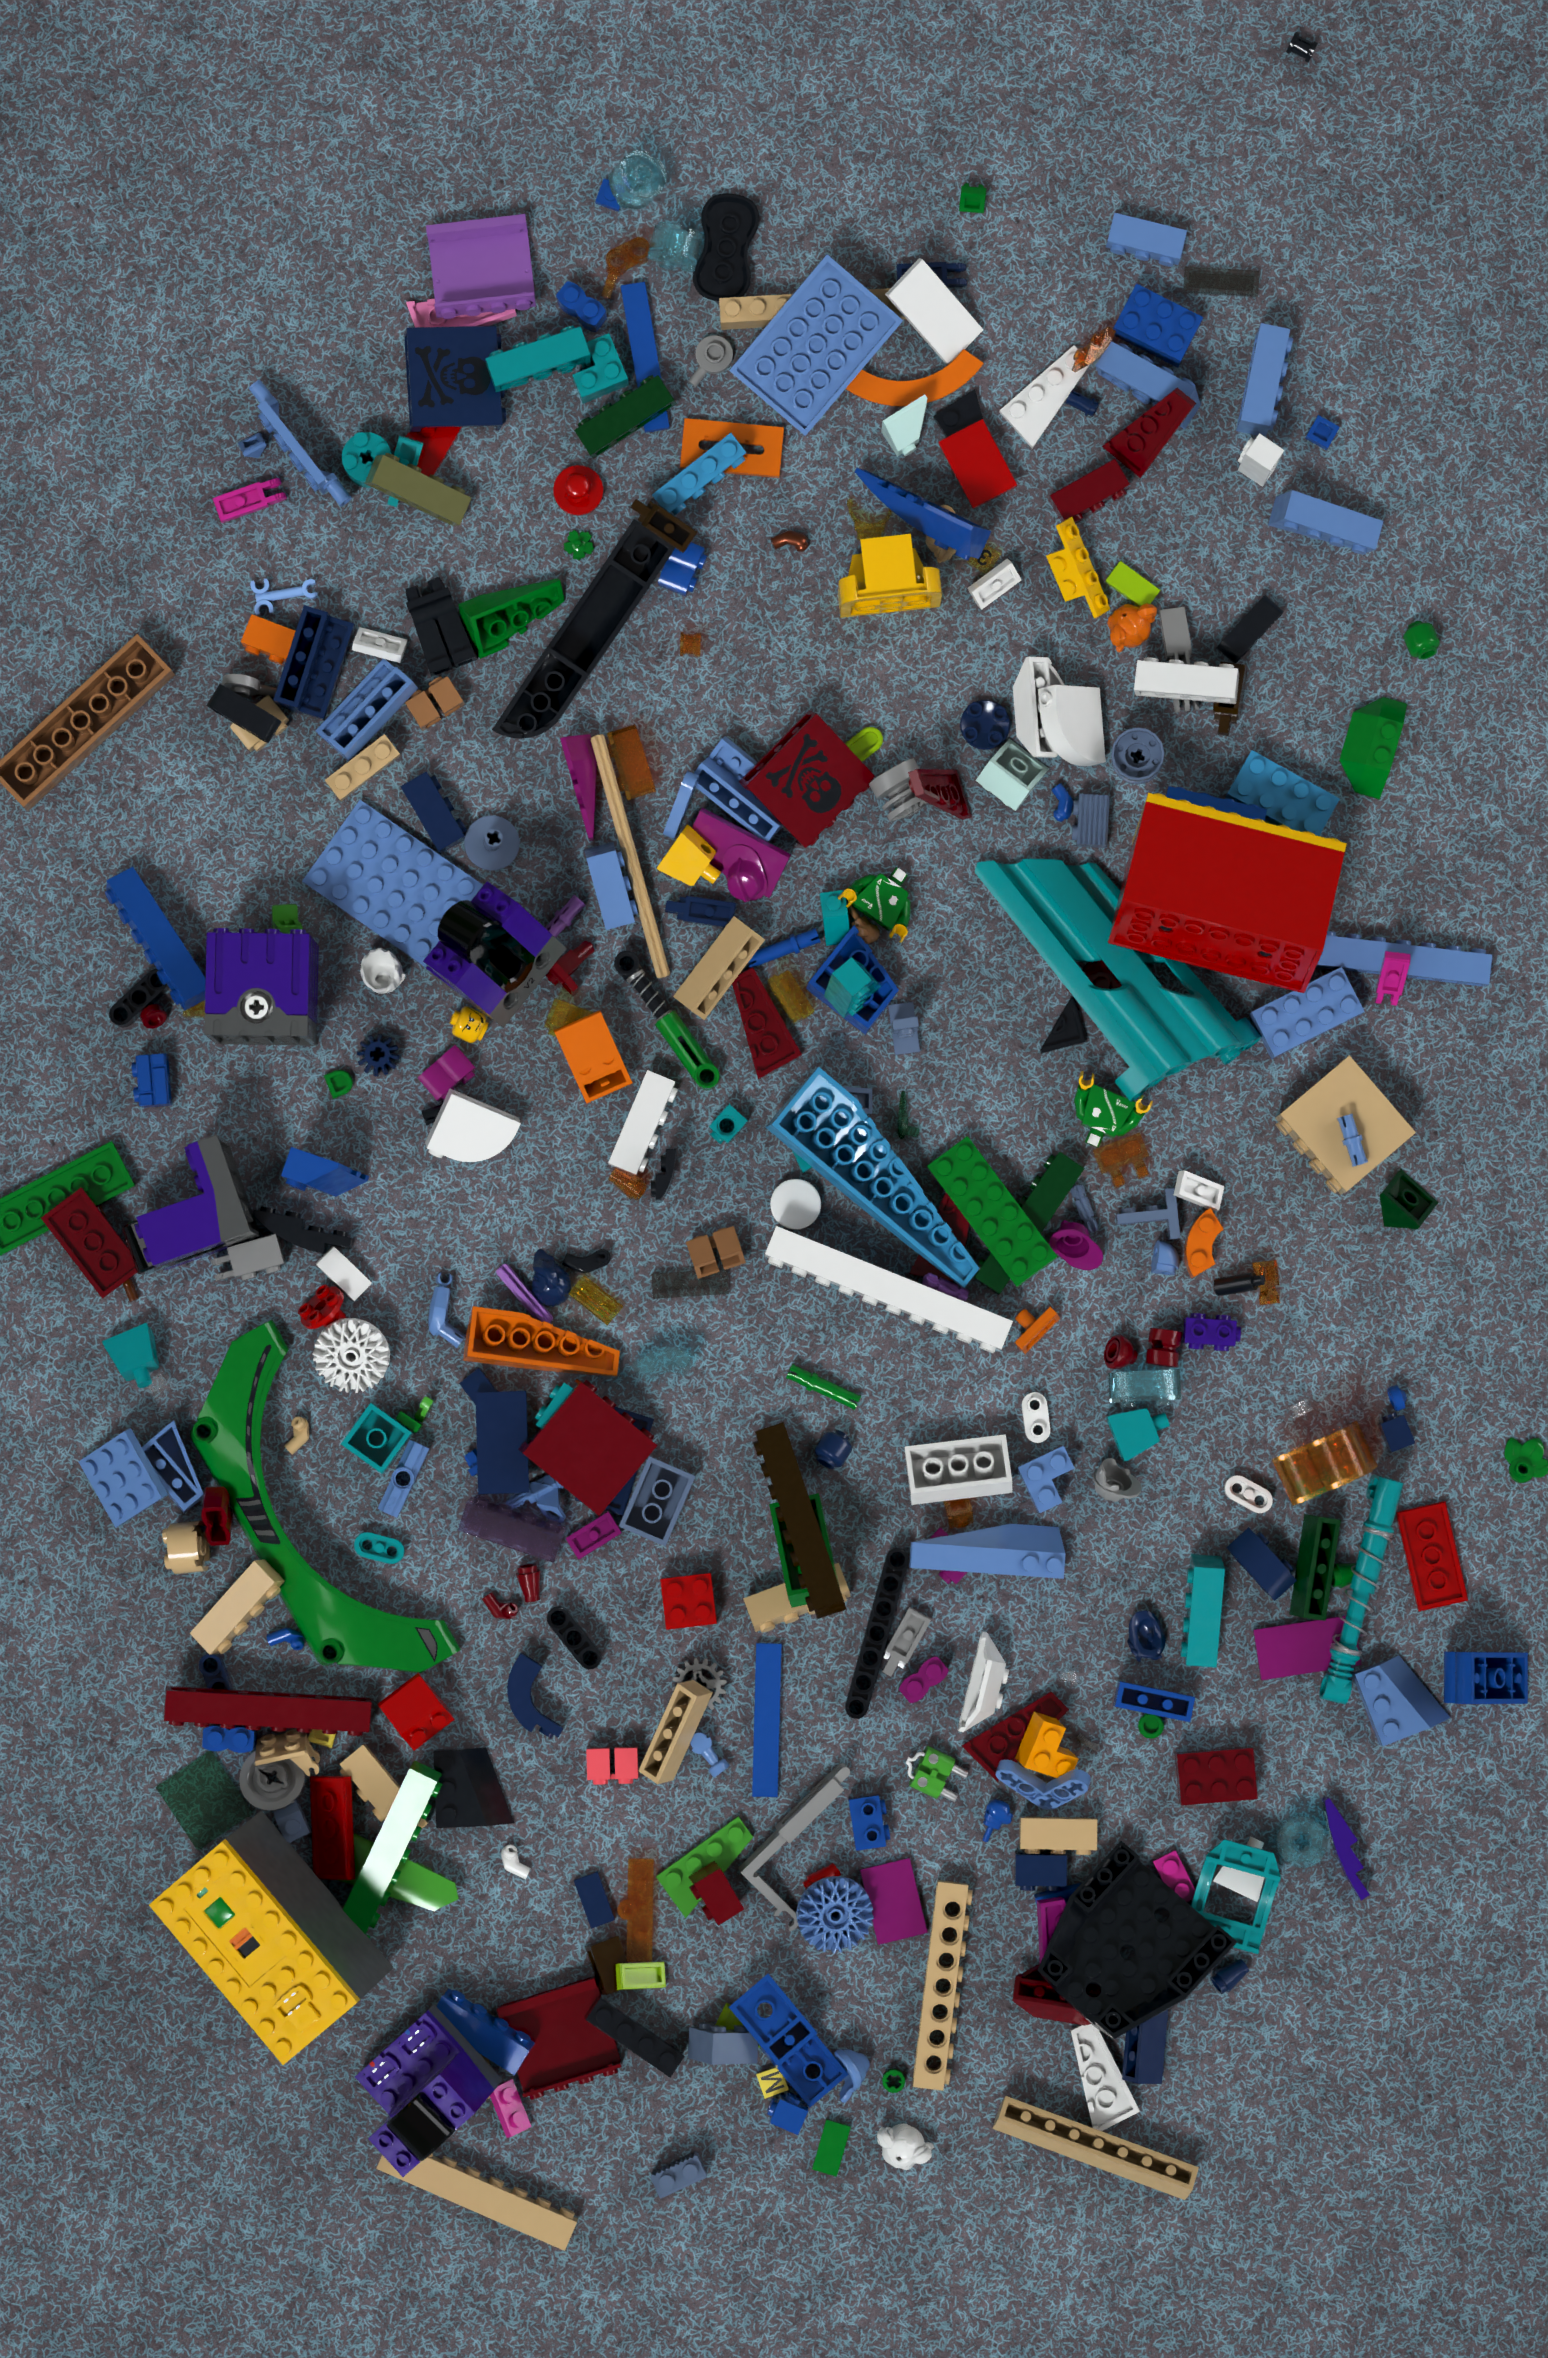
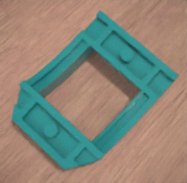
M1223 1839L1206 1855L1191 1907L1214 1927L1219 1925L1235 1939L1237 1943L1234 1945V1948L1255 1954L1259 1953L1270 1909L1281 1879L1274 1853ZM1217 1864L1265 1877L1251 1925L1203 1911Z

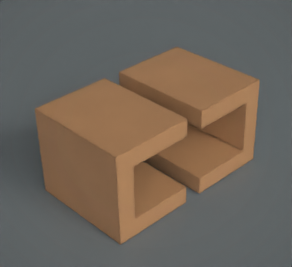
M440 676L429 683V689L422 692L421 690L415 691L408 701L405 702L422 732L442 720L429 697H434L446 717L465 705L448 676L445 678Z
M734 1226L720 1228L712 1233L713 1236H697L686 1242L698 1279L720 1272L712 1250L713 1248L717 1247L724 1270L746 1263Z

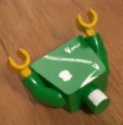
M895 867L888 878L881 873L877 876L873 874L866 875L855 880L838 896L839 900L842 897L848 900L847 908L852 905L886 930H892L889 934L890 938L894 934H898L901 937L899 942H903L908 933L907 926L910 921L911 902L907 898L909 893L901 887L908 876L904 871Z
M1084 1071L1080 1072L1079 1085L1074 1098L1076 1116L1081 1120L1082 1126L1090 1129L1085 1143L1093 1147L1099 1148L1104 1135L1113 1139L1115 1136H1124L1134 1129L1153 1104V1101H1151L1148 1106L1143 1105L1141 1100L1144 1095H1141L1137 1102H1130L1125 1097L1094 1085L1093 1073L1090 1080H1084Z

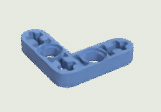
M1005 1759L999 1762L996 1771V1777L1001 1782L1045 1810H1053L1086 1793L1091 1781V1777L1087 1772L1074 1769L1046 1783L1018 1763Z

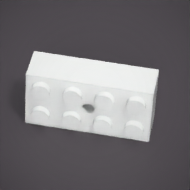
M1006 1434L905 1447L911 1505L1012 1493V1475Z

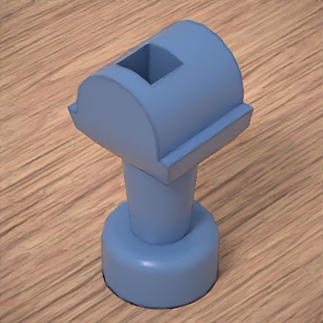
M696 1732L690 1742L693 1748L692 1751L696 1754H701L711 1765L709 1772L714 1778L730 1765L725 1759L719 1760L711 1747L712 1740L710 1736L708 1737L703 1732Z

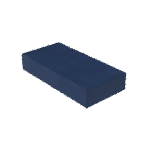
M598 1871L575 1879L574 1883L591 1929L614 1921L615 1917Z

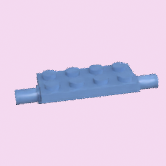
M261 380L254 382L249 387V390L260 403L257 406L260 411L258 417L268 433L274 431L275 434L273 436L276 439V443L284 453L290 452L288 456L299 472L305 471L303 475L314 492L318 489L323 495L329 492L340 507L346 505L352 497L334 473L319 470L280 420L278 401Z

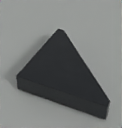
M1074 997L1070 998L1040 1050L1041 1054L1086 1042Z

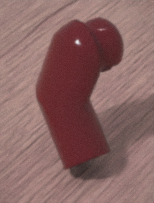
M492 1592L482 1598V1601L495 1618L510 1620L515 1618L519 1611L515 1603H499Z

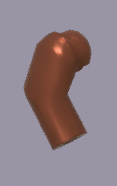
M792 530L770 538L775 550L787 544L795 546L798 552H803L808 548L807 537L802 533Z

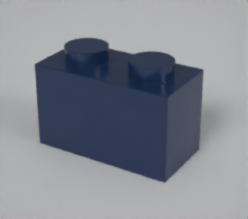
M1015 1853V1886H1020V1890L1033 1891L1035 1886H1045L1046 1891H1061V1886H1067V1855Z

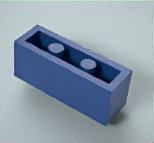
M1118 1681L1113 1706L1190 1722L1195 1697Z

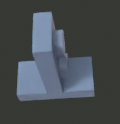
M913 1002L888 1005L895 1056L920 1052L917 1033L919 1023L918 1016L915 1017Z
M1175 1188L1163 1190L1165 1209H1161V1205L1146 1206V1211L1136 1212V1208L1120 1209L1121 1214L1115 1215L1116 1225L1166 1220L1168 1240L1180 1239L1176 1196L1173 1195Z

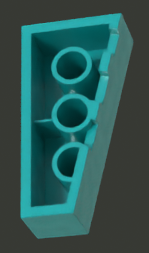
M568 326L560 330L561 333L553 336L551 334H544L539 336L535 342L529 344L521 342L514 345L511 350L505 352L497 350L490 353L489 357L485 359L495 391L500 392L529 383V378H533L535 381L548 379L555 371L562 375L572 372V369L577 365H581L582 369L591 367V354L581 326L577 328Z
M851 957L832 973L824 997L843 1018L849 1014L853 1017L863 1008L865 1000L882 986L860 962Z
M1191 1554L1190 1568H1187L1189 1593H1185L1184 1603L1185 1608H1188L1187 1617H1183L1182 1632L1186 1633V1641L1181 1642L1180 1657H1184L1187 1666L1217 1668L1225 1567L1221 1556Z

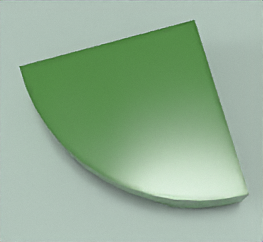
M427 1396L424 1397L418 1411L414 1415L415 1419L423 1423L435 1401Z

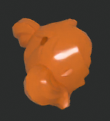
M1146 603L1137 607L1132 604H1124L1117 608L1108 618L1107 624L1111 632L1110 640L1116 646L1117 652H1122L1124 647H1137L1148 639L1151 633V623L1154 622L1157 614V608L1154 605Z

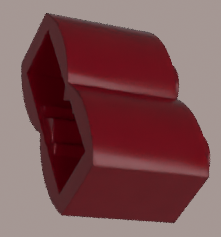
M224 1486L206 1487L204 1491L201 1517L206 1525V1540L211 1546L229 1545L231 1540L233 1513L229 1507V1493Z

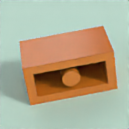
M251 614L241 639V644L246 647V652L255 656H259L260 653L268 655V660L282 665L283 662H286L295 630Z

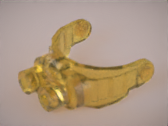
M849 498L847 500L848 513L854 523V530L857 531V540L860 541V539H866L867 537H881V533L884 532L886 522L889 520L892 511L889 509L886 517L876 523L862 522L853 514L851 507L853 502Z

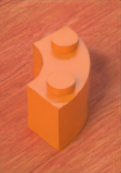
M1211 1208L1203 1212L1193 1222L1185 1239L1184 1260L1191 1279L1215 1265L1212 1256V1245L1216 1236L1223 1230V1227Z

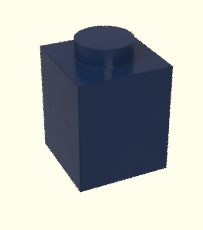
M1394 1412L1382 1417L1383 1422L1378 1424V1427L1389 1453L1415 1444L1404 1415L1397 1416V1413Z

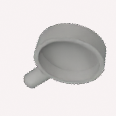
M711 335L699 342L696 348V361L699 367L688 380V383L695 388L706 373L719 374L727 370L731 365L733 350L725 338Z
M226 674L222 679L223 686L243 698L257 694L269 695L274 698L277 690L274 687L261 685L258 679L247 675Z

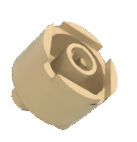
M202 1520L172 1523L168 1528L163 1529L162 1538L164 1544H167L168 1553L164 1557L166 1569H172L174 1574L208 1570L209 1566L204 1565L205 1561H210V1547L206 1540L205 1532H202L201 1526H205Z

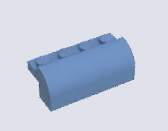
M382 659L316 729V733L349 762L414 694L418 687L396 666L393 667L386 659Z
M724 736L709 757L701 762L694 772L699 775L696 788L755 836L769 842L782 829L783 825L752 792L746 790L739 783L758 762Z

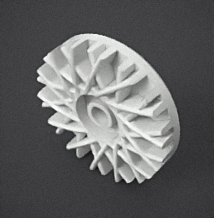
M356 1318L339 1319L327 1325L318 1336L313 1351V1361H316L315 1369L320 1370L319 1376L323 1374L325 1376V1383L331 1382V1387L334 1384L339 1386V1391L345 1388L347 1393L350 1389H356L355 1393H358L360 1389L364 1392L369 1386L373 1388L384 1377L390 1362L389 1345L381 1331L371 1323Z

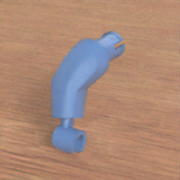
M440 1272L436 1276V1283L439 1287L434 1288L430 1303L428 1327L433 1336L440 1335L457 1348L466 1335L448 1323L450 1289L447 1286L452 1282V1275H448L447 1283H442Z

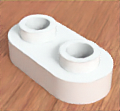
M1032 1392L1027 1394L1022 1400L1024 1430L1026 1437L1030 1441L1041 1443L1050 1435L1048 1406L1042 1394ZM1032 1400L1039 1402L1037 1410L1031 1409L1030 1402ZM1039 1425L1042 1427L1043 1431L1040 1435L1034 1434V1426Z
M1239 1475L1232 1476L1225 1482L1224 1492L1226 1496L1255 1513H1264L1271 1508L1273 1498L1271 1493L1265 1488ZM1235 1483L1241 1485L1239 1493H1235L1232 1490V1486ZM1260 1495L1263 1497L1264 1502L1262 1505L1255 1504L1256 1496Z

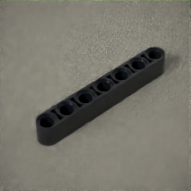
M893 1548L888 1551L883 1564L845 1702L846 1713L853 1719L864 1717L869 1708L909 1562L908 1554L901 1548ZM894 1552L903 1554L904 1562L901 1566L895 1567L890 1563V1556ZM889 1576L894 1577L898 1582L896 1589L893 1591H887L883 1587L884 1579ZM882 1601L888 1602L891 1606L889 1614L885 1616L879 1615L876 1611L877 1604ZM880 1626L883 1628L884 1636L880 1640H873L870 1637L869 1633L872 1627ZM869 1650L877 1654V1661L872 1665H867L863 1662V1655ZM866 1675L870 1678V1686L867 1689H859L856 1686V1680L859 1676ZM853 1700H860L863 1703L864 1709L861 1713L853 1714L849 1710V1705Z

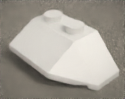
M1048 657L1025 658L1013 685L1017 738L1033 757L1055 758L1058 754L1048 742L1041 723L1038 689L1052 685H1064V683L1051 665L1052 662Z
M981 1631L957 1729L960 1732L968 1730L994 1714L995 1708L1000 1709L1003 1694L999 1693L1001 1683L1006 1684L1009 1669H1005L1006 1663L989 1634Z

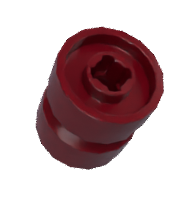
M1150 1328L1148 1342L1151 1344V1348L1147 1349L1145 1363L1178 1368L1179 1353L1176 1351V1348L1181 1346L1182 1332Z

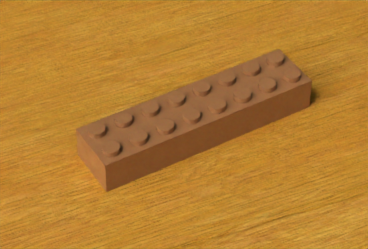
M136 634L0 760V783L29 811L171 680L175 674L149 645Z

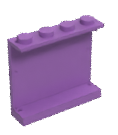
M525 214L426 225L435 297L434 306L437 318L452 319L460 315L477 316L485 312L502 313L511 309L527 310L530 307H536Z

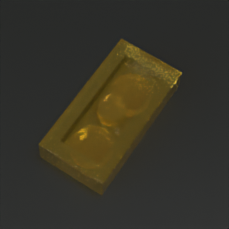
M585 1275L568 1293L607 1326L623 1308L620 1303Z

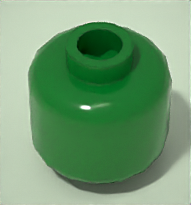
M1415 621L1408 626V630L1403 635L1404 642L1412 657L1425 660L1437 653L1440 641L1432 624Z

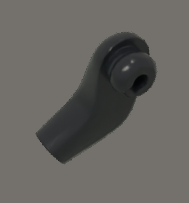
M600 1249L587 1257H578L567 1253L562 1265L579 1273L586 1274L608 1265L611 1255L605 1249Z

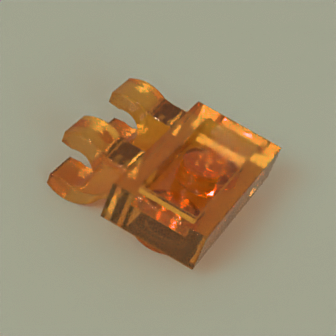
M1140 1132L1092 1151L1101 1175L1109 1172L1114 1188L1125 1184L1119 1170L1123 1166L1132 1163L1138 1180L1147 1177L1149 1174L1142 1160L1149 1157Z

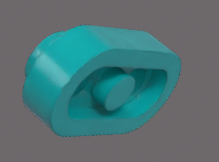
M371 1532L361 1533L354 1542L355 1551L361 1557L388 1564L398 1563L405 1554L404 1545L399 1540ZM365 1540L372 1542L371 1549H364L363 1542ZM390 1546H394L397 1549L396 1555L390 1556L387 1550Z

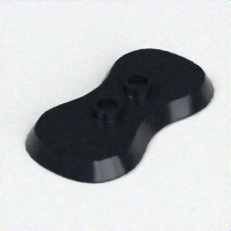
M718 194L706 202L701 213L705 242L703 252L693 270L695 289L701 296L713 301H719V298L743 297L751 283L748 248L759 226V211L752 200L738 194Z

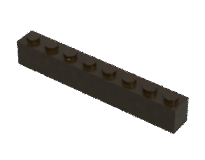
M784 1422L755 1431L757 1441H754L753 1444L757 1456L763 1455L765 1462L760 1465L764 1477H770L772 1484L768 1485L772 1500H778L779 1507H776L775 1510L779 1522L785 1521L787 1529L782 1531L787 1545L791 1543L793 1545L794 1551L790 1552L794 1567L800 1566L802 1573L797 1576L801 1588H807L809 1596L805 1597L809 1612L815 1611L817 1619L847 1610Z

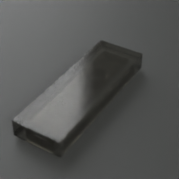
M1184 267L1183 293L1258 297L1259 271Z
M719 1269L720 1272L699 1279L695 1271L651 1274L653 1299L729 1294L727 1269Z

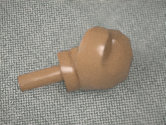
M850 905L847 910L855 920L851 925H855L858 929V936L862 937L866 944H872L877 941L880 936L879 928L871 924L866 916L860 917L854 907Z

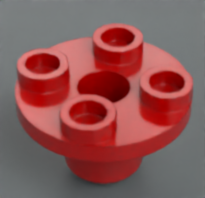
M581 465L571 466L564 469L557 476L553 487L554 498L558 506L565 513L574 516L586 515L593 512L600 505L603 498V484L599 475L591 468Z
M326 1284L320 1286L309 1302L304 1303L299 1308L298 1314L301 1316V1323L307 1329H316L321 1326L326 1327L336 1320L347 1318L346 1314L340 1309L344 1300L343 1292L335 1286L328 1287Z

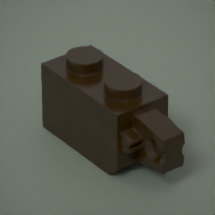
M635 499L630 508L641 514L638 520L644 527L682 553L685 552L698 532L652 501L645 505L638 499Z
M1220 662V664H1231L1239 671L1236 704L1214 702L1213 705L1214 721L1219 722L1218 735L1229 737L1231 723L1237 724V720H1240L1247 668L1244 664Z

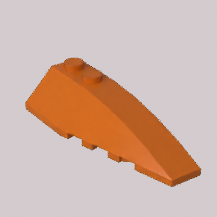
M473 1306L466 1333L463 1361L542 1371L617 1377L620 1351L591 1339L588 1340L568 1330H562L553 1326V1324L545 1321L542 1322L525 1313Z

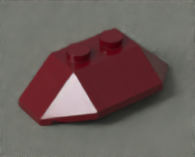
M1040 1964L1015 1976L1012 2001L1033 2017L1084 2026L1091 2024L1058 1995L1037 1971ZM1092 1984L1087 1987L1086 1993L1090 1997H1097L1101 1993V1988L1096 1984Z

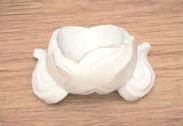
M897 2124L892 2128L881 2127L877 2132V2142L882 2146V2156L887 2163L895 2168L908 2170L914 2164L926 2163L932 2157L931 2150L934 2148V2144L925 2142L922 2134L915 2127H911L908 2124Z

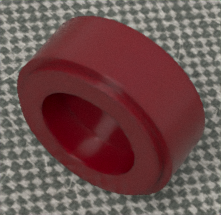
M152 1004L142 1010L140 1019L146 1028L154 1029L160 1027L166 1021L167 1014L161 1005Z

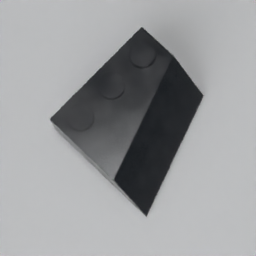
M486 1747L436 1749L433 1751L434 1770L442 1773L439 1782L443 1784L435 1798L436 1828L492 1826L514 1823Z

